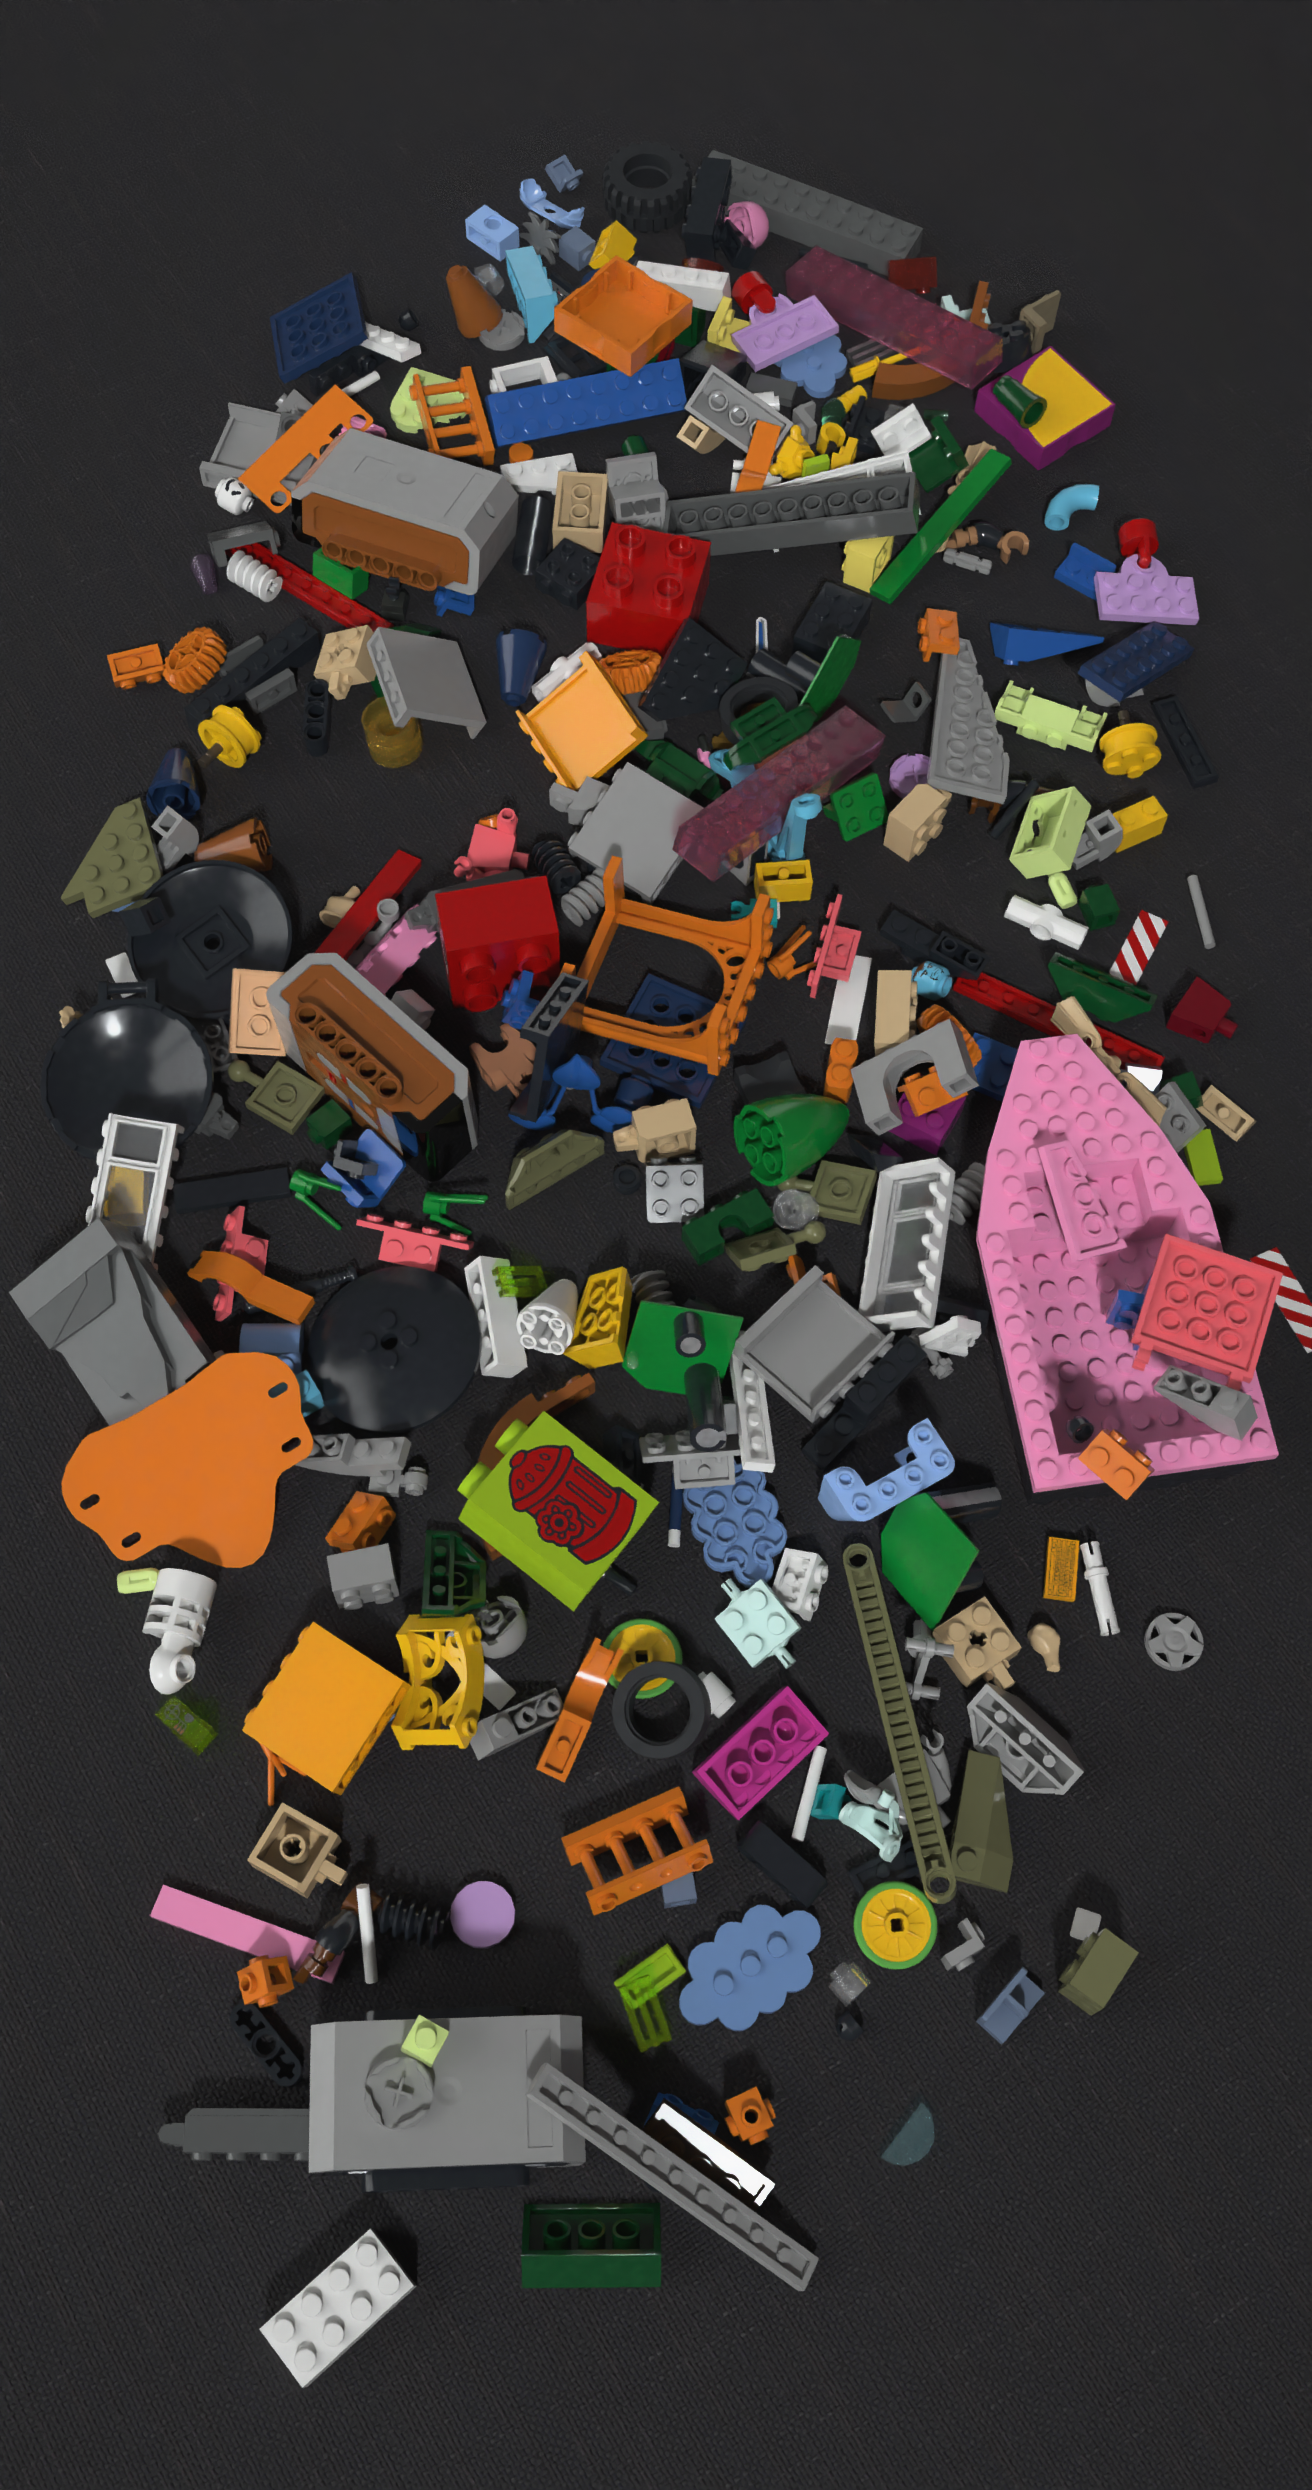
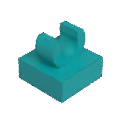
M818 1784L810 1815L820 1820H839L842 1803H849L852 1800L848 1795H845L846 1788L838 1784Z

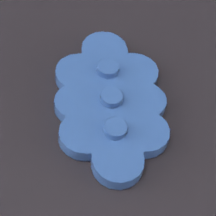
M832 335L774 363L781 368V379L797 382V387L803 386L807 394L815 398L830 396L835 389V379L841 378L847 369V359L844 354L840 353L841 340L836 335Z
M734 1459L735 1485L684 1489L683 1503L686 1509L693 1514L691 1521L693 1536L698 1541L704 1543L703 1557L706 1564L714 1571L721 1573L733 1570L738 1582L744 1587L751 1588L760 1579H764L767 1584L771 1580L774 1571L772 1557L780 1554L785 1548L787 1532L784 1525L776 1519L779 1508L777 1499L770 1492L764 1490L766 1486L764 1472L743 1470L742 1463L736 1464Z
M756 1905L745 1913L742 1923L727 1922L717 1930L714 1942L699 1944L690 1953L688 1971L693 1981L685 1986L679 1997V2009L682 2016L694 2025H706L718 2018L727 2029L744 2031L756 2022L759 2012L772 2014L778 2011L783 2006L787 1993H797L810 1983L813 1975V1965L807 1954L817 1946L821 1937V1929L817 1919L811 1913L803 1910H795L782 1917L773 1907Z

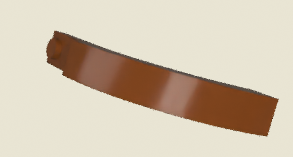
M979 281L968 326L960 340L946 353L930 361L913 365H892L879 362L872 398L885 400L919 398L936 393L961 378L974 364L983 347L982 338L986 334L988 323H984L986 313H982L983 308L988 309L991 294L987 293L989 283Z
M590 1373L582 1377L581 1375L574 1376L566 1383L565 1387L558 1391L551 1390L541 1397L539 1402H537L532 1393L520 1400L506 1412L489 1434L477 1463L481 1461L491 1470L496 1467L505 1455L495 1448V1445L515 1419H520L530 1427L543 1410L551 1417H554L595 1393V1381ZM482 1539L492 1561L502 1556L499 1551Z

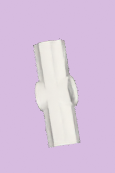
M586 642L569 657H559L552 664L550 672L532 686V693L538 702L543 701L579 670L583 664L578 657L585 651L589 652L598 661L601 660L602 655L597 646L592 642Z
M1017 895L1012 897L1004 915L1005 918L1030 928V932L1038 939L1050 940L1052 938L1077 950L1080 948L1089 927L1064 917L1061 910L1054 905L1044 904L1039 906Z

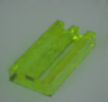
M498 1266L492 1270L493 1276H498V1280L495 1281L496 1287H501L502 1289L498 1292L500 1298L539 1296L548 1288L541 1266ZM536 1275L537 1278L521 1277L519 1279H507L506 1276ZM509 1286H539V1287H509Z
M646 1974L617 1987L640 2052L647 2051V2048L652 2046L656 2047L661 2042L672 2040L650 1975ZM644 1984L661 2031L659 2035H656L640 1985ZM633 1989L650 2037V2039L645 2041L627 1992Z

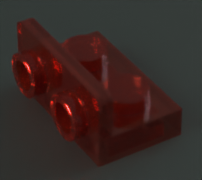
M936 256L889 260V286L886 287L887 292L893 291V296L907 295V290L916 289V294L931 293L930 288L937 287Z

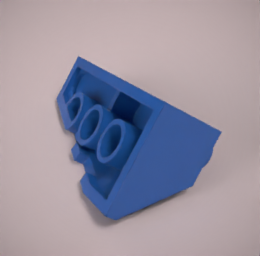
M990 623L995 657L1004 659L1003 664L1018 666L1019 661L1030 662L1100 644L1104 641V637L1094 634L1060 631L1058 633L1055 630L1045 628L1034 630L1033 628L1021 625Z

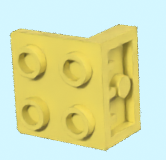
M723 296L708 328L707 341L739 352L732 342L731 334L750 324L749 321L734 318L735 310L732 309V298Z

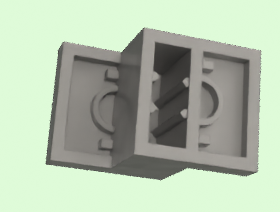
M655 452L605 459L609 506L615 518V523L636 525L640 528L663 532L666 511L665 494L658 480L657 456Z

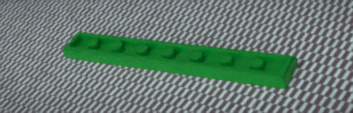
M990 449L870 587V594L891 605L1012 464L1011 458Z

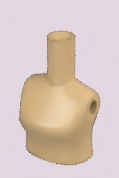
M352 886L344 896L330 897L325 908L319 913L321 921L325 925L335 928L355 903L354 900L360 895V889Z

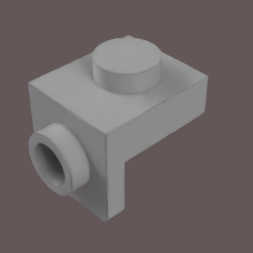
M293 389L289 395L283 393L276 402L279 408L275 413H290L291 409L306 413L313 405L297 390Z
M813 400L797 406L793 409L792 422L794 425L800 426L801 435L809 445L815 443L817 424L814 421L816 404Z
M965 1918L958 1924V1928L967 1942L940 1959L947 1971L954 1967L957 1968L958 1972L975 1962L972 1956L985 1947L982 1943L985 1940L982 1931L975 1922L971 1924L968 1918Z

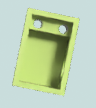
M1075 786L1030 798L1009 858L1026 879L1071 869L1085 822L1091 809V805ZM1034 820H1038L1040 830L1038 837H1034L1035 833L1032 827Z

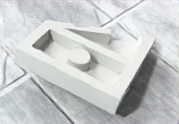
M964 1315L953 1316L949 1321L936 1325L934 1329L920 1335V1347L965 1357L968 1355V1347H973L975 1339H978L981 1334V1323L970 1320Z

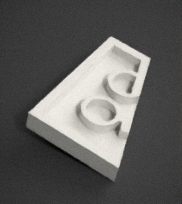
M573 453L500 465L501 474L504 475L516 492L536 493L538 490L552 491V495H556L558 471L578 472Z

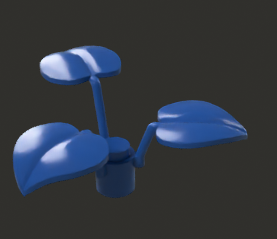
M578 1054L553 1071V1080L562 1087L552 1107L548 1110L545 1109L536 1123L522 1120L509 1113L507 1116L515 1123L528 1129H550L556 1124V1118L552 1115L556 1112L566 1089L574 1088L577 1090H589L593 1112L595 1113V1115L591 1116L590 1122L598 1129L613 1133L632 1125V1112L627 1109L605 1107L601 1110L598 1107L594 1089L600 1086V1077L592 1068V1059Z

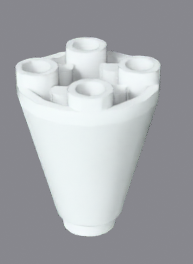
M561 1279L553 1283L522 1309L516 1322L522 1346L527 1349H535L543 1353H553L555 1355H561L565 1352L574 1336L578 1303V1289L572 1281Z

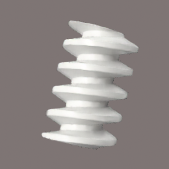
M238 550L231 556L228 562V579L239 587L244 588L247 592H251L254 596L259 597L262 601L270 602L280 592L283 579L279 576L277 577V572L274 569H269L266 564L261 565V562L257 559L253 560L251 555H245L244 551Z

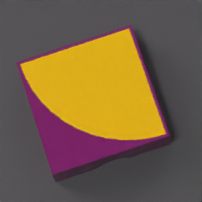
M1049 346L979 389L974 412L997 433L1008 439L1015 450L1039 471L1063 456L1073 446L1087 441L1109 427L1116 404L1052 346ZM1005 375L1017 379L1026 388L1047 401V408L1042 418L1028 429L1020 426L1015 417L999 403L993 393L995 384Z

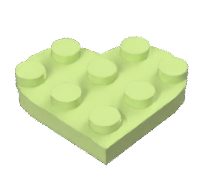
M411 367L390 406L391 417L396 423V427L404 432L414 434L418 433V429H423L416 401L411 400L409 386L413 385V374L419 375L421 386L454 382L456 380ZM459 391L425 396L427 407L460 403L464 399L463 393L460 394ZM463 412L431 417L432 425L434 426L437 422L450 423L449 419L459 416L462 419L466 414Z

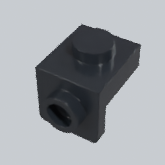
M353 1139L338 1140L337 1146L334 1149L332 1167L348 1171V1177L364 1180L365 1175H377L378 1164L355 1158L358 1141Z

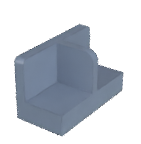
M1024 1967L1016 1972L976 2021L1001 2045L1021 2021L1028 2016L1030 2010L1045 1993L1026 1976L1028 1970Z

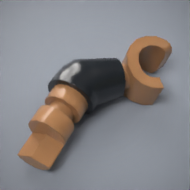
M975 522L972 526L966 527L965 531L962 528L954 530L952 538L948 539L944 551L947 548L957 549L965 547L966 543L969 546H984L993 550L999 548L1000 558L1007 564L1011 555L1010 548L1018 549L1021 555H1027L1029 539L1024 533L1019 531H1011L1005 535L1003 531L990 522Z

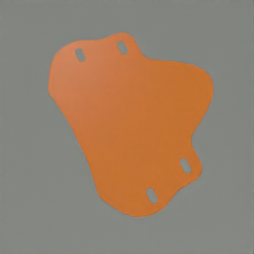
M261 1352L227 1353L220 1356L188 1383L125 1420L87 1435L81 1441L65 1468L61 1485L62 1495L67 1508L75 1519L97 1532L111 1552L120 1560L132 1561L159 1545L169 1544L204 1561L225 1568H242L254 1564L264 1554L270 1542L274 1522L277 1479L282 1472L307 1458L313 1449V1438L301 1412L300 1387L296 1376L284 1361L274 1355ZM282 1382L287 1384V1390L277 1397L271 1398L268 1395L269 1390ZM298 1437L301 1440V1444L287 1453L282 1451V1445L292 1438ZM93 1494L99 1496L100 1500L97 1504L86 1510L81 1508L80 1504L84 1499ZM135 1532L141 1535V1539L137 1543L127 1548L122 1546V1540Z

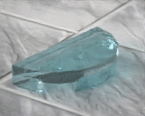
M922 2102L882 2154L881 2159L892 2165L906 2166L920 2161L929 2152L934 2142V2124L930 2111Z

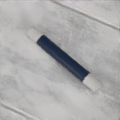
M673 1466L668 1546L676 1548L680 1547L683 1489H675Z

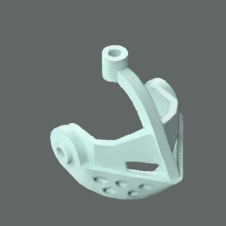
M884 1789L877 1802L881 1806L889 1808V1813L875 1809L867 1804H857L852 1801L842 1808L839 1820L874 1843L880 1849L879 1855L883 1860L892 1862L899 1852L903 1834L898 1821L899 1805L894 1800L895 1794ZM878 1819L889 1826V1829L875 1823V1820Z

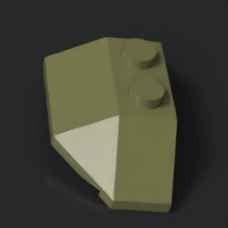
M571 1129L560 1130L555 1134L550 1133L544 1136L540 1143L535 1146L522 1149L513 1159L505 1192L506 1207L509 1210L513 1209L603 1155L604 1140L602 1137Z

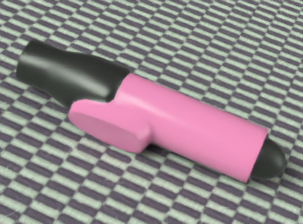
M700 736L698 738L699 748L697 749L698 760L711 769L709 763L711 749L706 737Z

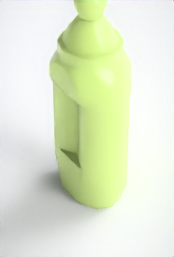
M1062 872L1048 874V884L1058 905L1062 909L1076 905L1077 897L1067 876Z
M144 1568L119 1573L117 1575L119 1593L128 1594L154 1590L160 1570Z

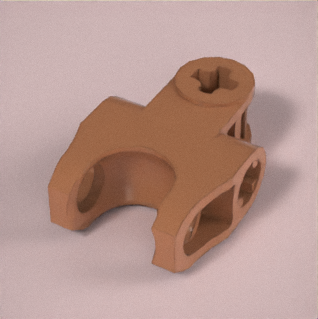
M505 1023L500 1026L501 1036L507 1045L504 1050L496 1053L488 1052L476 1042L469 1046V1050L474 1063L480 1071L481 1077L488 1086L496 1092L506 1085L518 1099L532 1079L536 1048L531 1041L520 1038L519 1031Z

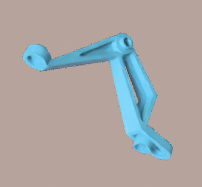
M723 749L712 753L709 756L711 769L730 781L735 803L769 834L767 856L770 862L805 860L803 848L806 824L808 819L815 818L822 810L820 796L806 793L792 799L783 825L754 765H739L730 771L723 762L725 755L730 749Z

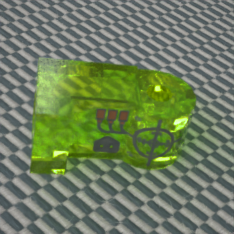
M172 1696L155 1714L197 1756L218 1735L211 1725L202 1720L175 1696Z

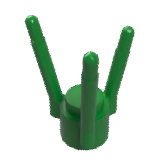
M297 1169L289 1185L291 1190L296 1191L295 1198L304 1202L336 1230H341V1225L307 1197L308 1195H315L319 1186L335 1191H341V1186L328 1182L327 1178Z
M427 1191L423 1201V1213L430 1214V1221L439 1222L470 1236L472 1234L470 1230L442 1217V1214H448L450 1203L484 1204L488 1200V1196L445 1194Z

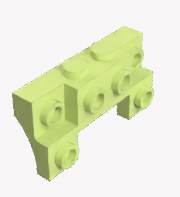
M1009 681L995 709L996 720L1018 727L1016 734L1043 742L1051 747L1066 750L1067 745H1071L1089 752L1093 751L1108 713L1104 712L1102 716L1087 711V706L1084 705L1080 712L1079 710L1033 695L1034 688L1032 687L1030 690L1014 686V681Z

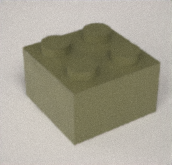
M1106 1928L1098 1934L1092 1932L1089 1937L1083 1940L1076 1951L1080 1958L1078 1961L1075 1959L1072 1964L1069 1963L1059 1978V1981L1063 1984L1058 1992L1091 2016L1105 2007L1139 1953Z

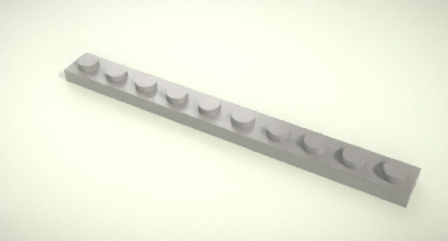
M549 2063L541 2065L525 2094L527 2097L798 2291H805L819 2260L817 2256Z

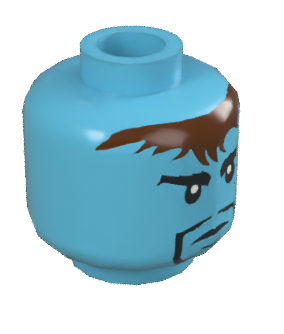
M925 961L912 970V981H917L918 995L936 1001L949 993L952 987V977H950L949 970L946 967Z

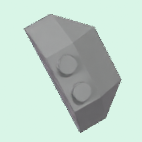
M987 1682L967 1705L974 1748L980 1753L1000 1757L1002 1774L1021 1792L1064 1795L1084 1773L1085 1769L1069 1743L1019 1697Z

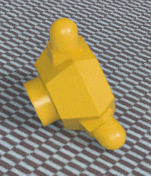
M793 425L791 427L790 436L782 442L775 455L776 463L769 467V472L771 475L780 474L783 478L796 479L801 477L804 459L815 457L809 444L801 435L800 426Z

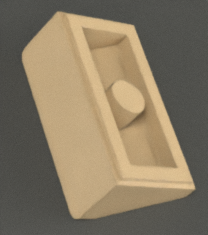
M1213 1085L1202 1095L1203 1106L1196 1108L1236 1142L1257 1122Z

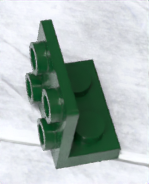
M939 415L930 420L935 429L931 432L933 437L909 453L912 472L916 473V477L926 493H929L969 466L962 449Z

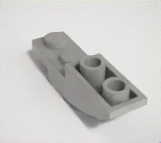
M349 1433L312 1435L313 1449L307 1458L295 1465L342 1475L385 1476L387 1470L404 1469L411 1442L406 1437L355 1439Z

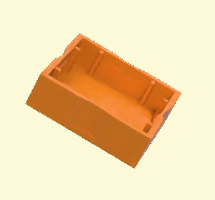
M616 255L600 268L586 284L577 288L554 307V332L632 377L691 325L693 300L670 286L652 279L644 271Z

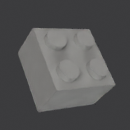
M388 1543L326 1556L332 1592L339 1609L356 1610L363 1607L364 1603L375 1601L376 1604H384L393 1601V1597L400 1596L394 1561Z

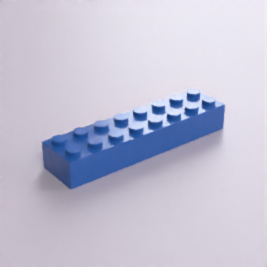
M679 358L645 364L632 377L619 370L490 394L484 398L495 449L685 411L684 407L687 404Z

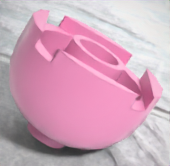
M753 201L733 203L728 208L730 210L729 217H725V221L729 219L757 249L765 242L768 236L769 220L766 212Z

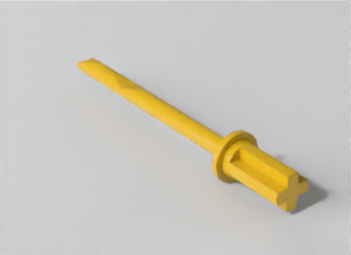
M965 331L955 334L951 332L936 340L923 343L883 360H879V357L876 355L873 360L849 369L852 382L855 383L875 375L879 362L886 364L896 363L929 350L938 344H944L963 336Z

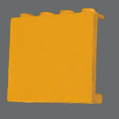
M587 651L578 657L583 666L525 715L520 710L515 712L521 720L518 723L520 728L527 735L530 734L533 739L531 745L539 754H543L545 760H543L544 765L551 773H555L558 777L555 780L556 783L577 792L587 776L597 780L649 736L600 662Z
M312 1622L310 1626L305 1627L298 1638L299 1644L293 1653H289L283 1659L280 1665L281 1671L276 1679L270 1681L264 1688L263 1698L257 1708L254 1707L247 1714L242 1731L331 1792L342 1795L412 1685L345 1643L322 1626Z

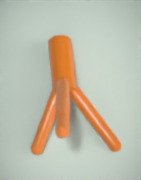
M259 1743L268 1759V1805L273 1806L275 1767L282 1777L287 1775L282 1763L303 1776H306V1774Z

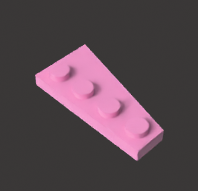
M1065 1140L1038 1148L1072 1263L1128 1248L1124 1239H1119L1113 1228L1115 1223L1110 1214L1106 1215L1098 1200L1101 1198L1095 1188L1092 1189L1085 1177L1087 1172L1070 1141Z

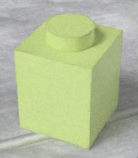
M418 2015L401 2047V2051L431 2068L449 2035V2031Z

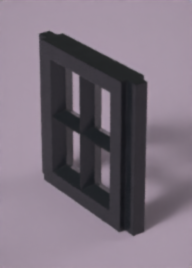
M563 336L544 347V352L572 379L607 372L606 362L603 361L597 365L590 358L589 355L591 353L583 350ZM571 344L579 354L569 359L561 349ZM585 358L592 368L582 372L574 363Z

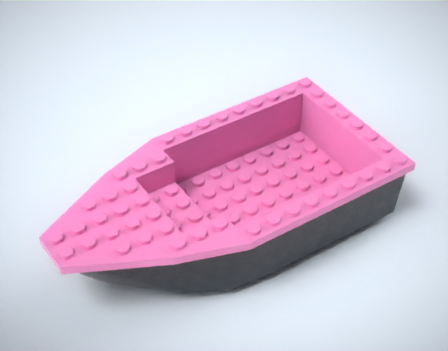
M1078 1034L1020 1042L986 1156L976 1234L983 1306L985 1311H990L988 1329L1027 1503H1036L1037 1506L1046 1505L1050 1501L1078 1497L1088 1499L1118 1494L1078 1459L1096 1436L1106 1428L1110 1431L1113 1429L1119 1431L1127 1438L1128 1442L1126 1445L1134 1452L1139 1449L1153 1461L1150 1465L1155 1471L1146 1478L1135 1492L1179 1486L1184 1482L1215 1478V1480L1227 1479L1231 1475L1242 1474L1257 1461L1276 1459L1279 1455L1256 1369L1250 1384L1242 1381L1240 1392L1251 1396L1258 1418L1242 1441L1212 1429L1154 1389V1386L1169 1365L1224 1386L1228 1376L1154 1350L1151 1352L1149 1362L1146 1364L1144 1371L1131 1368L1137 1353L1136 1350H1132L1133 1343H1131L1134 1329L1122 1330L1106 1323L1107 1312L1119 1289L1142 1293L1153 1272L1165 1233L1223 1252L1210 1202L1160 1127ZM1065 1140L1070 1141L1087 1172L1085 1177L1092 1189L1095 1188L1101 1198L1098 1200L1106 1215L1110 1214L1115 1223V1226H1113L1119 1239H1124L1128 1248L1072 1263L1038 1148ZM1074 1416H1083L1094 1426L1092 1436L1083 1443H1075L1066 1432V1423L1068 1420L1074 1419Z

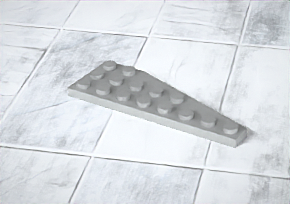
M959 638L960 649L958 654L941 653L926 784L933 788L1004 804L1007 797L1010 759L1008 753L1004 752L1002 735H999L995 726L997 720L988 693L983 690V679L981 675H978L976 669L977 661L970 640Z

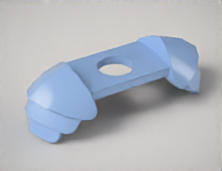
M525 179L521 182L520 199L529 210H533L561 228L572 229L575 226L580 227L584 216V207L567 212L545 199L547 193L541 190V186L536 184L535 179ZM545 209L554 210L556 213H548Z

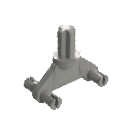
M922 1619L915 1620L913 1623V1638L906 1637L905 1651L908 1650L910 1655L915 1658L912 1683L906 1682L910 1699L919 1700L922 1697L938 1701L940 1687L922 1685L930 1658H933L934 1655L953 1658L954 1644L936 1642L935 1638H932L931 1629Z

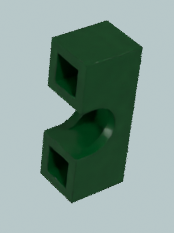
M757 1188L750 1192L743 1191L737 1194L731 1202L725 1205L718 1204L708 1214L700 1218L693 1217L688 1220L682 1227L681 1239L698 1266L724 1253L725 1241L720 1235L721 1230L727 1227H736L746 1237L772 1228L774 1214Z

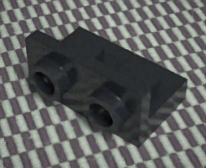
M860 396L858 404L854 403L850 413L852 420L851 422L847 421L844 428L847 437L846 443L849 437L857 438V451L874 455L877 442L871 430L887 420L888 412L865 407L866 397Z

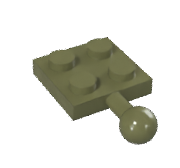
M235 1060L228 1067V1075L233 1081H246L256 1087L255 1091L245 1102L246 1108L292 1135L325 1093L324 1087L279 1061L276 1062L264 1079L251 1072L249 1065L243 1060Z
M822 1160L815 1181L795 1176L777 1185V1187L785 1193L793 1192L795 1189L810 1192L805 1206L806 1214L861 1225L877 1179L876 1170Z
M810 1221L803 1230L787 1235L779 1228H774L726 1243L725 1249L730 1259L742 1271H755L760 1269L763 1264L770 1262L781 1263L788 1260L789 1256L797 1254L795 1244L804 1241L813 1244L820 1243L826 1236V1228L819 1221Z

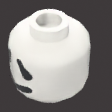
M235 477L222 479L216 488L215 496L217 497L218 505L234 515H240L243 511L248 512L254 503L252 492Z

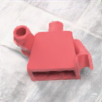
M504 808L499 812L497 816V830L475 824L467 857L460 856L454 862L457 865L454 869L456 877L466 875V881H472L513 870V867L528 870L530 854L517 852L516 827L518 817L512 809Z

